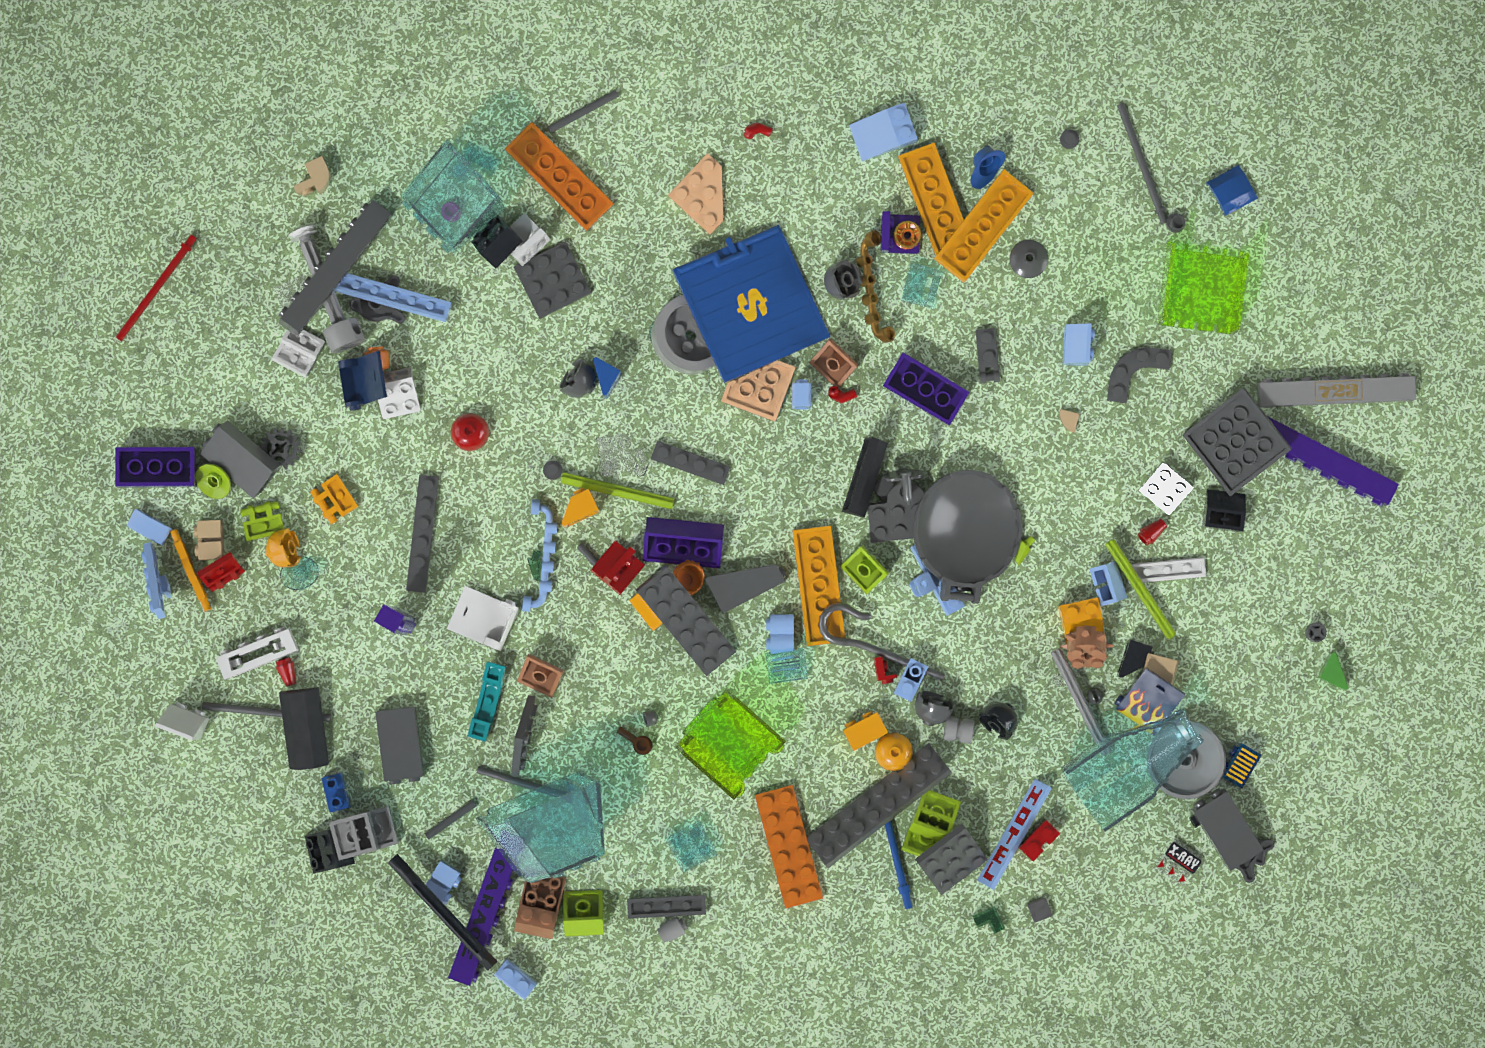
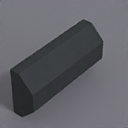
M874 437L864 439L842 512L865 518L887 449V442Z
M319 687L280 691L279 697L289 769L305 770L328 765L329 758Z

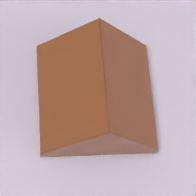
M829 339L809 362L833 386L838 388L859 366L832 339Z
M528 654L517 682L552 698L565 670Z

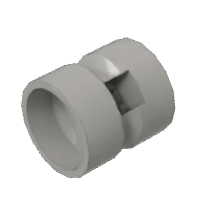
M950 716L945 722L943 740L955 741L958 739L960 743L971 744L974 719L962 718V720H959L958 717Z

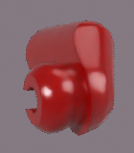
M756 122L746 126L744 137L752 139L758 133L770 137L773 128Z
M831 386L828 390L829 397L838 403H845L857 398L854 389L843 392L837 386Z

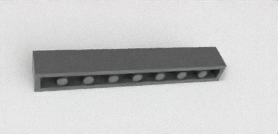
M372 200L370 204L367 202L360 210L362 213L358 219L354 217L348 225L350 227L347 233L343 232L337 239L339 244L335 248L331 247L325 255L327 257L325 262L322 263L320 261L313 270L316 272L312 278L307 277L302 284L303 290L300 293L297 291L290 300L293 303L289 308L285 306L278 315L281 317L279 324L295 336H299L389 220L392 213L376 201Z

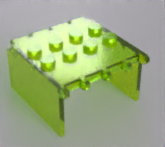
M1167 241L1157 324L1174 327L1175 320H1178V328L1193 330L1194 323H1197V330L1213 332L1214 325H1217L1216 333L1236 334L1240 331L1250 253L1244 254V251L1240 250L1239 257L1226 256L1227 248H1223L1222 255L1207 253L1208 246H1203V252L1188 251L1189 243H1184L1183 250L1175 249L1176 243Z

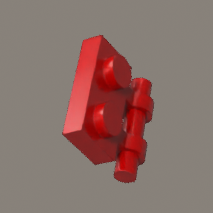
M229 552L199 570L197 574L211 592H214L217 589L221 590L224 588V585L228 582L239 579V576L245 573L242 565L240 566L232 553Z

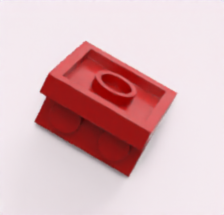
M615 540L590 571L617 594L621 595L645 564L634 556L636 551L633 548L629 547L626 550Z

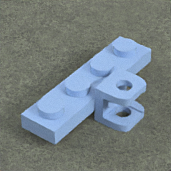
M151 542L143 544L144 552H141L144 564L146 563L147 567L144 568L147 581L146 588L151 599L149 601L151 613H155L157 618L161 619L166 617L162 595L171 598L172 594L166 575L159 576L156 551Z
M916 546L910 547L923 571V574L914 578L909 583L915 597H921L933 591L946 616L965 607L962 600L949 599V601H941V580L926 568L918 555ZM951 586V592H957L954 586Z

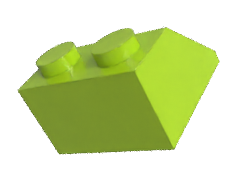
M603 890L564 891L563 923L565 937L604 935Z

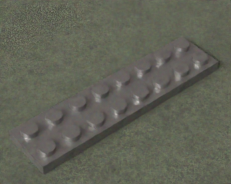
M928 743L912 756V760L903 769L889 773L809 835L807 841L824 865L830 868L952 772Z

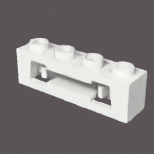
M282 627L274 630V635L268 637L267 634L257 637L254 643L249 644L247 641L237 645L239 649L234 651L227 649L220 652V656L216 657L224 680L299 651L291 629ZM277 639L281 641L273 644L274 649L280 650L284 647L286 649L278 653H268L243 663L244 666L241 668L233 669L242 665L241 658L231 660L232 657L237 655L244 656L271 645V642Z

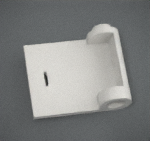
M464 586L447 629L501 651L519 608L516 607V602L509 599L503 602Z

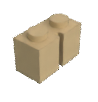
M197 521V525L194 526V536L198 539V545H195V556L198 557V560H217L224 556L223 521Z

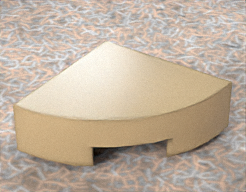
M1060 409L1059 417L1063 426L1068 431L1075 433L1079 414Z

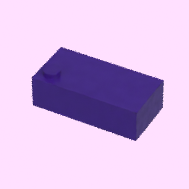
M902 352L883 384L885 388L949 426L970 393Z
M115 447V486L118 488L196 487L195 447Z

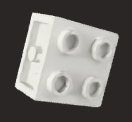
M523 214L510 226L523 240L511 253L521 266L526 264L550 241L547 234L526 214Z
M412 367L384 373L387 397L378 400L382 418L387 419L419 412L420 405L414 385Z

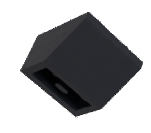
M499 215L491 218L487 222V226L482 231L477 232L471 241L480 255L495 269L523 242L520 236Z
M1206 489L1202 528L1244 532L1246 495L1234 493L1232 496H1229L1226 491Z
M331 829L304 836L313 874L355 864L354 857L343 860L338 859Z

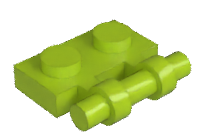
M266 501L262 505H249L247 508L240 509L241 516L249 515L250 521L242 522L247 542L269 537L274 532L285 529L282 515H273V510L280 508L279 501ZM266 512L267 517L256 519L257 513Z

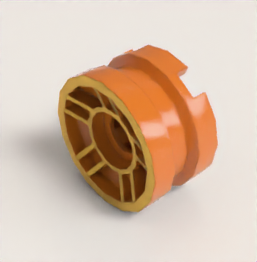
M903 221L895 228L894 241L901 249H912L920 241L921 230L914 222ZM905 232L911 233V237L909 239H906L904 237Z

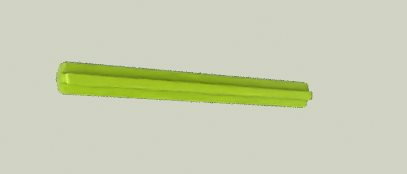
M565 472L561 476L562 484L579 488L584 487V489L667 509H672L674 505V498Z
M1114 539L1109 540L1105 544L1165 637L1171 639L1176 635V632Z

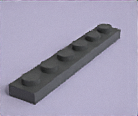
M419 475L406 591L426 593L439 477Z

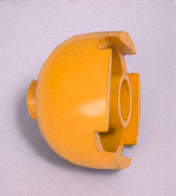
M290 528L274 532L269 536L266 543L265 554L275 566L289 568L297 566L300 562L301 555L297 556L296 546L300 548L299 540L293 530L289 531Z
M887 733L876 743L875 759L885 770H901L912 760L913 746L903 734Z

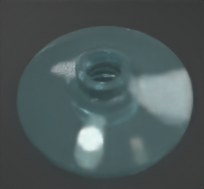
M301 557L297 566L282 568L280 571V579L283 585L291 590H303L315 583L319 575L316 562L308 557Z

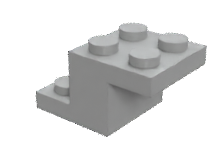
M389 806L329 822L339 860L399 844Z

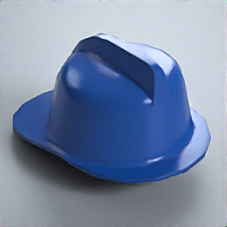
M986 145L973 157L975 169L970 181L972 187L982 189L994 179L1005 161L1006 156L1003 151L993 150L990 146Z

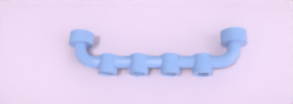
M532 499L531 514L539 515V511L546 515L540 592L536 600H531V596H523L522 611L530 612V608H538L546 601L547 592L552 591V581L548 580L549 573H553L554 561H550L551 553L555 554L556 542H552V534L557 533V523L554 522L551 508L540 504L538 499Z

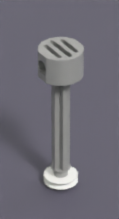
M315 225L302 227L288 235L292 237L291 242L300 241L299 247L302 249L312 277L316 273L313 270L320 261L322 262L314 242L315 240L311 238V236L318 232L314 230ZM333 291L323 303L332 324L323 330V334L331 353L335 354L352 349L365 342L366 339L357 318L345 319L336 294Z

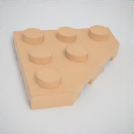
M707 153L668 194V197L709 235L723 222L722 166Z
M777 360L727 383L721 402L776 422L796 367Z

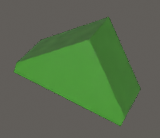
M1329 653L1317 678L1341 690L1349 689L1337 653Z

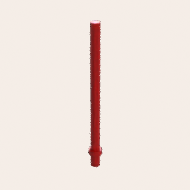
M192 234L185 243L182 242L180 250L116 335L118 340L122 342L186 253L192 250L191 247L197 240Z

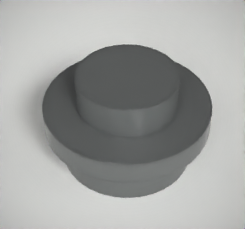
M1065 130L1060 136V143L1066 149H1073L1079 143V135L1074 130Z
M1171 214L1166 220V226L1169 231L1178 233L1184 229L1185 219L1181 214Z
M548 461L543 467V473L546 478L556 480L562 474V466L557 461Z

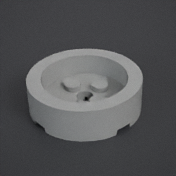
M684 295L674 298L660 310L655 318L651 331L652 345L655 353L661 362L672 370L687 375L706 372L715 366L714 360ZM686 331L695 333V339L692 341L688 340L685 336Z

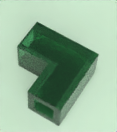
M995 906L972 916L977 928L989 923L994 934L1005 929Z

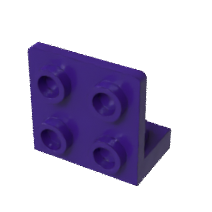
M883 211L880 253L919 254L920 241L916 247L905 250L896 245L893 235L895 228L903 221L914 222L920 228V216L890 214V211ZM905 232L904 237L906 239H909L911 237V233Z

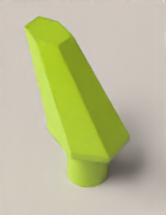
M1029 536L1024 542L1022 540L1015 556V562L1018 566H1020L1029 553V547L1035 542L1032 536Z

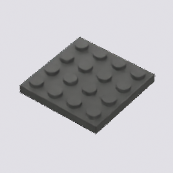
M1245 387L1183 434V437L1229 496H1232L1292 450V447Z

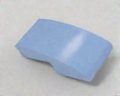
M140 509L134 510L127 524L132 530L160 545H164L172 529Z

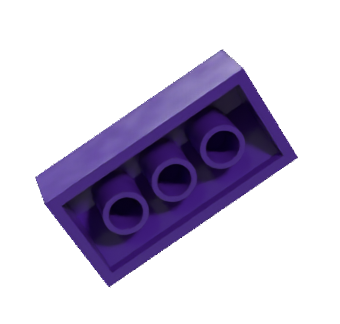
M647 517L643 561L679 565L686 560H693L694 562H700L702 567L720 569L724 524Z

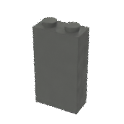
M228 420L222 425L218 423L212 430V437L207 438L202 446L204 448L200 454L211 464L221 467L227 473L229 479L254 499L262 493L281 465Z
M416 706L375 712L384 782L389 781V785L400 784L401 779H408L409 782L420 781V777L425 775Z
M1219 788L1210 793L1209 798L1194 803V807L1190 809L1228 870H1234L1263 851L1262 846L1225 789Z

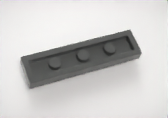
M660 441L656 442L651 456V460L724 485L730 466Z
M705 895L627 899L628 919L706 915Z

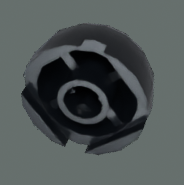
M993 702L988 704L979 714L981 716L979 721L983 727L990 733H992V729L1000 734L998 736L1000 739H1010L1017 729V714L1014 707L1009 703Z

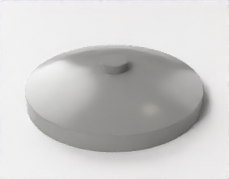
M1177 721L1165 726L1154 736L1148 749L1147 765L1152 780L1163 792L1175 798L1193 799L1209 793L1217 786L1225 771L1226 755L1221 740L1209 727L1195 721Z

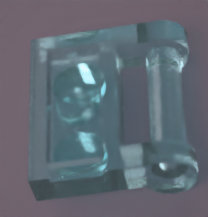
M910 263L901 301L935 309L936 303L934 301L940 278H943L944 272ZM930 274L933 275L926 301L921 298L927 275Z
M804 647L798 648L795 651L771 654V652L765 653L769 684L808 679ZM799 658V660L772 664L773 661Z

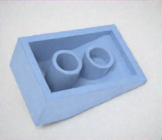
M905 103L890 107L849 125L861 161L917 142V136Z

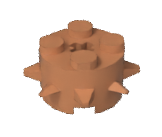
M1094 626L1076 627V631L1069 632L1066 635L1068 639L1067 644L1060 646V648L1067 649L1068 660L1072 663V667L1076 669L1082 667H1102L1103 662L1108 658L1107 648L1114 647L1112 644H1107L1105 632L1096 631Z

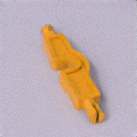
M178 529L172 530L170 533L184 570L198 600L202 604L204 612H207L212 608L207 599L206 591L193 568L194 564L184 541L180 537Z

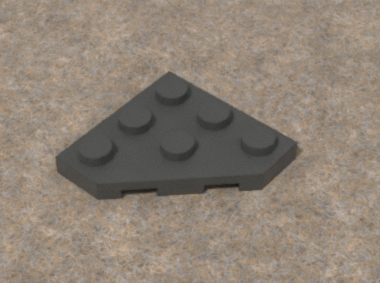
M531 695L527 696L514 740L511 776L519 777L520 770L524 771L526 759H524L528 749L526 745L527 743L530 744L532 732L529 731L532 730L534 721L532 717L536 716L538 705H535V696Z

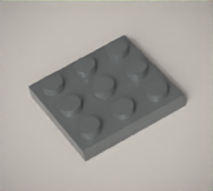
M566 241L532 257L523 266L520 264L514 266L539 319L592 294Z
M961 824L915 860L942 895L988 859L964 825Z

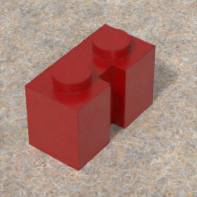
M1044 819L1018 848L1034 862L1044 851L1041 846L1045 842L1050 845L1060 833Z

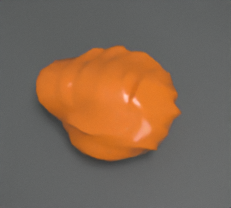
M686 560L675 567L673 571L674 576L690 595L696 594L704 584L705 578L700 562Z

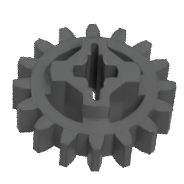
M274 428L273 434L267 432L268 438L261 439L265 443L264 445H259V447L264 449L273 459L282 457L285 461L278 463L287 470L288 464L295 466L294 459L300 460L297 453H302V450L298 449V446L302 445V443L296 442L298 436H291V430L285 433V428H281L280 432ZM285 436L287 439L280 441L276 437ZM271 443L272 449L268 452V446ZM278 445L285 446L283 453L276 452L278 451ZM293 445V453L290 455V447Z

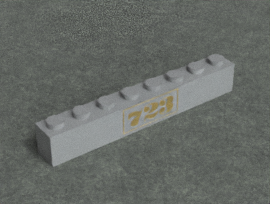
M1399 373L1397 377H1390V374H1379L1378 378H1371L1370 375H1359V379H1351V376L1347 375L1339 376L1337 380H1332V376L1320 377V380L1312 381V377L1300 378L1301 381H1293V378H1283L1281 382H1274L1273 379H1263L1262 383L1257 384V399L1260 408L1416 400L1415 376H1409V373Z

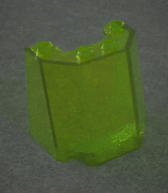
M726 689L718 698L710 699L686 726L682 733L684 736L677 743L676 748L694 766L735 800L736 797L739 798L745 792V783L743 782L745 778L748 779L752 776L754 768L766 760L768 753H780L786 741L730 690Z

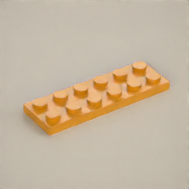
M931 143L899 155L898 159L936 256L964 219L936 145Z
M1003 169L934 257V260L963 283L966 282L1034 193Z
M831 526L792 530L807 646L831 644L824 639L819 629V618L823 610L831 604L841 603ZM834 611L827 618V630L834 637L845 638L842 611Z

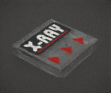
M1173 837L1151 869L1182 891H1185L1206 859Z

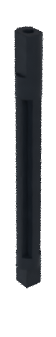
M398 854L388 862L391 868L416 892L487 971L498 962Z

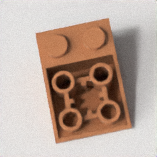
M528 869L515 921V932L553 939L566 877Z

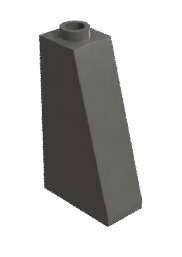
M777 564L710 576L705 578L722 613H725L784 583V578L787 576L782 566L778 568Z

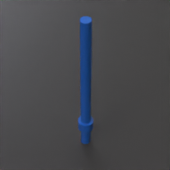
M890 820L885 824V829L899 882L898 891L899 895H902L905 909L913 908L909 895L911 890L906 882L892 821Z

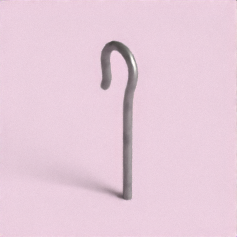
M844 603L831 604L823 610L819 618V629L825 640L835 645L861 648L907 666L910 659L861 640L834 637L827 630V618L834 611H845L860 620H870L872 618L871 613L860 612ZM928 667L925 673L941 681L945 676V673Z

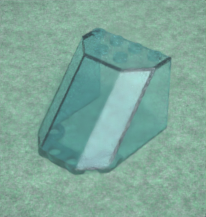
M448 140L440 146L401 194L403 206L408 211L412 209L414 211L412 214L421 225L425 223L427 225L425 228L434 239L438 237L442 241L440 246L447 254L451 251L453 255L464 247L477 232L486 227L493 217H496L505 209L498 194Z

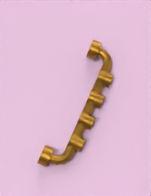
M874 230L866 233L860 247L861 256L856 259L858 267L863 268L864 273L862 275V284L860 285L866 287V294L862 296V303L869 308V314H866L864 317L865 323L871 325L872 332L876 338L880 339L883 343H888L895 339V331L890 326L879 329L881 316L876 309L878 296L874 293L873 284L875 283V277L871 274L870 267L873 260L868 253V246L874 247L881 243L880 233Z

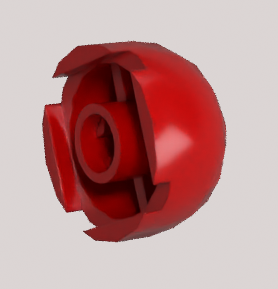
M465 413L457 417L452 423L450 430L451 439L454 444L461 450L468 452L482 448L488 441L490 434L485 419L474 413Z

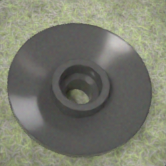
M1023 240L1013 247L1009 261L1011 268L1017 275L1023 278H1034L1042 274L1046 269L1048 254L1039 242ZM1027 255H1031L1033 257V260L1031 262L1026 260Z

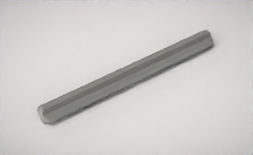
M1060 648L1053 650L1051 655L1099 752L1102 755L1108 753L1110 747Z

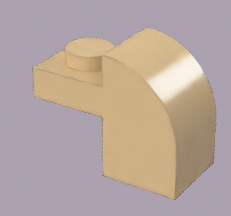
M320 156L305 163L311 178L294 186L299 196L310 195L314 192L313 189L315 188L319 194H322L328 188L331 181V173L323 156Z

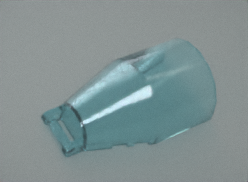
M1179 709L1168 717L1109 733L1061 766V770L1089 813L1106 832L1154 799L1157 795L1156 792L1163 783L1166 784L1171 773L1178 769L1190 752L1202 744L1204 740L1200 734H1197L1188 720L1186 711ZM1178 722L1182 723L1191 737L1188 741H1186L1176 724Z

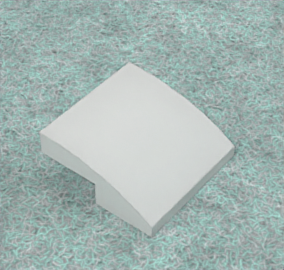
M287 330L272 357V361L307 378L325 341L305 330L298 337Z

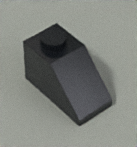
M1129 639L1116 677L1122 678L1144 667L1148 653L1154 654L1152 651L1153 647Z

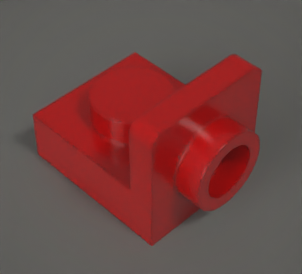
M882 657L873 658L877 681L882 680V684L893 683V679L897 678V674L885 676V672H888L887 661L883 660Z

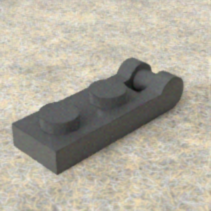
M995 328L977 329L975 332L980 384L986 383V381L1000 382ZM985 368H992L993 373H986Z

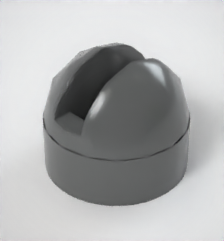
M1092 689L1087 694V700L1091 704H1099L1103 699V694L1098 689ZM1093 692H1096L1099 701H1095Z
M643 712L646 727L657 723L658 715L656 712Z

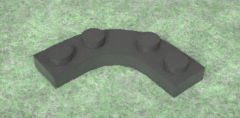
M1140 348L1124 355L1111 372L1107 401L1126 404L1131 376L1141 368L1170 370L1172 350Z

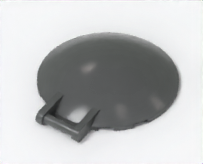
M960 470L944 475L926 490L917 506L913 522L915 546L926 568L941 580V601H949L950 599L971 601V603L979 604L982 585L1004 573L1018 552L1022 537L1020 509L1017 508L1013 499L1014 496L1006 485H1003L988 473L976 470ZM951 586L970 587L971 593L951 592Z

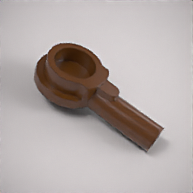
M621 726L616 733L633 743V748L637 754L646 755L652 750L653 743L649 737H636Z

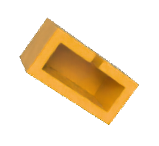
M871 710L862 715L863 719L856 723L854 719L844 725L846 728L842 731L853 751L888 733L878 712L873 714Z

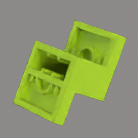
M931 790L922 795L918 807L912 816L901 850L920 856L952 831L961 801Z

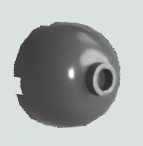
M849 260L832 264L824 275V285L827 292L832 297L840 300L856 297L860 293L858 289L859 285L862 284L861 272L855 264L848 262Z
M581 358L577 359L572 364L575 367L569 373L568 371L566 372L559 386L561 388L560 391L571 398H580L587 393L591 394L596 387L594 383L596 377L592 366Z
M923 691L922 694L918 692L915 701V712L925 725L934 726V724H941L947 721L953 712L955 703L951 699L948 702L941 699L944 696L934 692Z

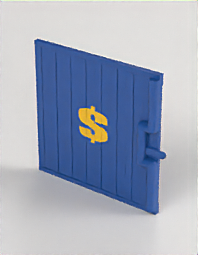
M779 225L734 244L731 238L728 237L725 240L727 247L672 269L724 383L831 337Z

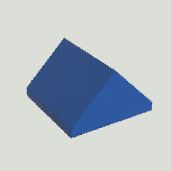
M595 357L593 361L604 399H607L622 373L617 368Z

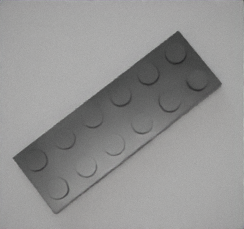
M666 565L635 589L706 676L736 653V650Z

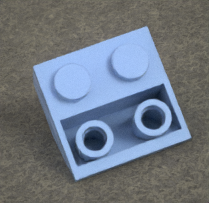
M1092 324L1065 325L1063 365L1087 366L1093 360L1094 348L1090 347L1095 337V329H1091Z

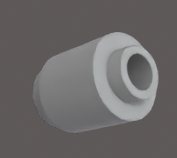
M676 916L661 924V927L657 929L662 941L665 943L686 934L685 929H687L683 918L678 919Z

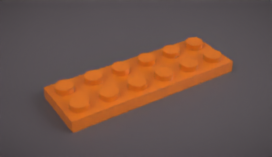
M533 122L505 148V151L586 232L614 205Z
M793 785L756 794V802L785 909L823 899Z

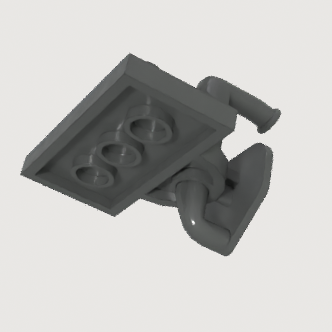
M903 468L884 474L885 481L899 482L890 488L886 502L869 503L868 519L871 543L914 538V516L924 492L918 484L911 480L924 477L922 470Z

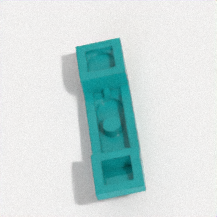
M489 661L486 662L480 695L474 717L471 719L467 737L484 742L487 741L501 696L506 666Z

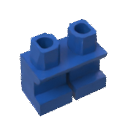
M343 772L321 778L329 812L351 808L348 792L345 791L347 788Z

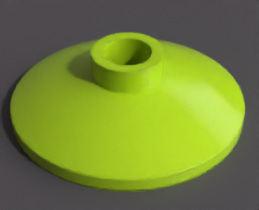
M209 463L198 468L195 475L196 483L206 496L213 499H222L229 494L231 482L227 473L221 467Z

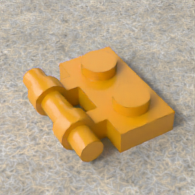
M338 474L321 484L325 490L321 494L317 488L310 492L314 498V503L319 505L323 512V517L328 519L331 525L338 521L334 516L336 512H339L341 517H344L359 507ZM327 497H329L332 503L334 504V506L331 508H329L327 503L325 502V499Z

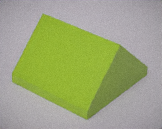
M863 545L840 566L866 595L889 574Z

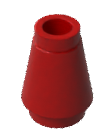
M1159 518L1141 528L1138 537L1146 546L1153 544L1164 529L1167 528V525Z
M290 657L275 661L277 665L275 668L285 687L296 684L294 661H291Z

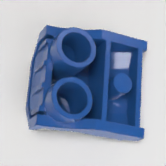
M1239 165L1206 182V185L1209 186L1213 196L1218 201L1217 203L1220 205L1224 217L1258 199Z

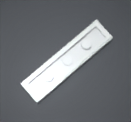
M1204 557L1131 564L1142 582L1206 577Z

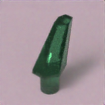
M534 550L532 557L528 558V563L533 579L540 582L541 561H539L541 551Z

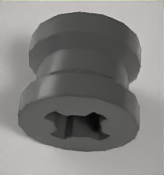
M1312 623L1307 626L1305 635L1311 642H1320L1325 639L1327 630L1321 623Z

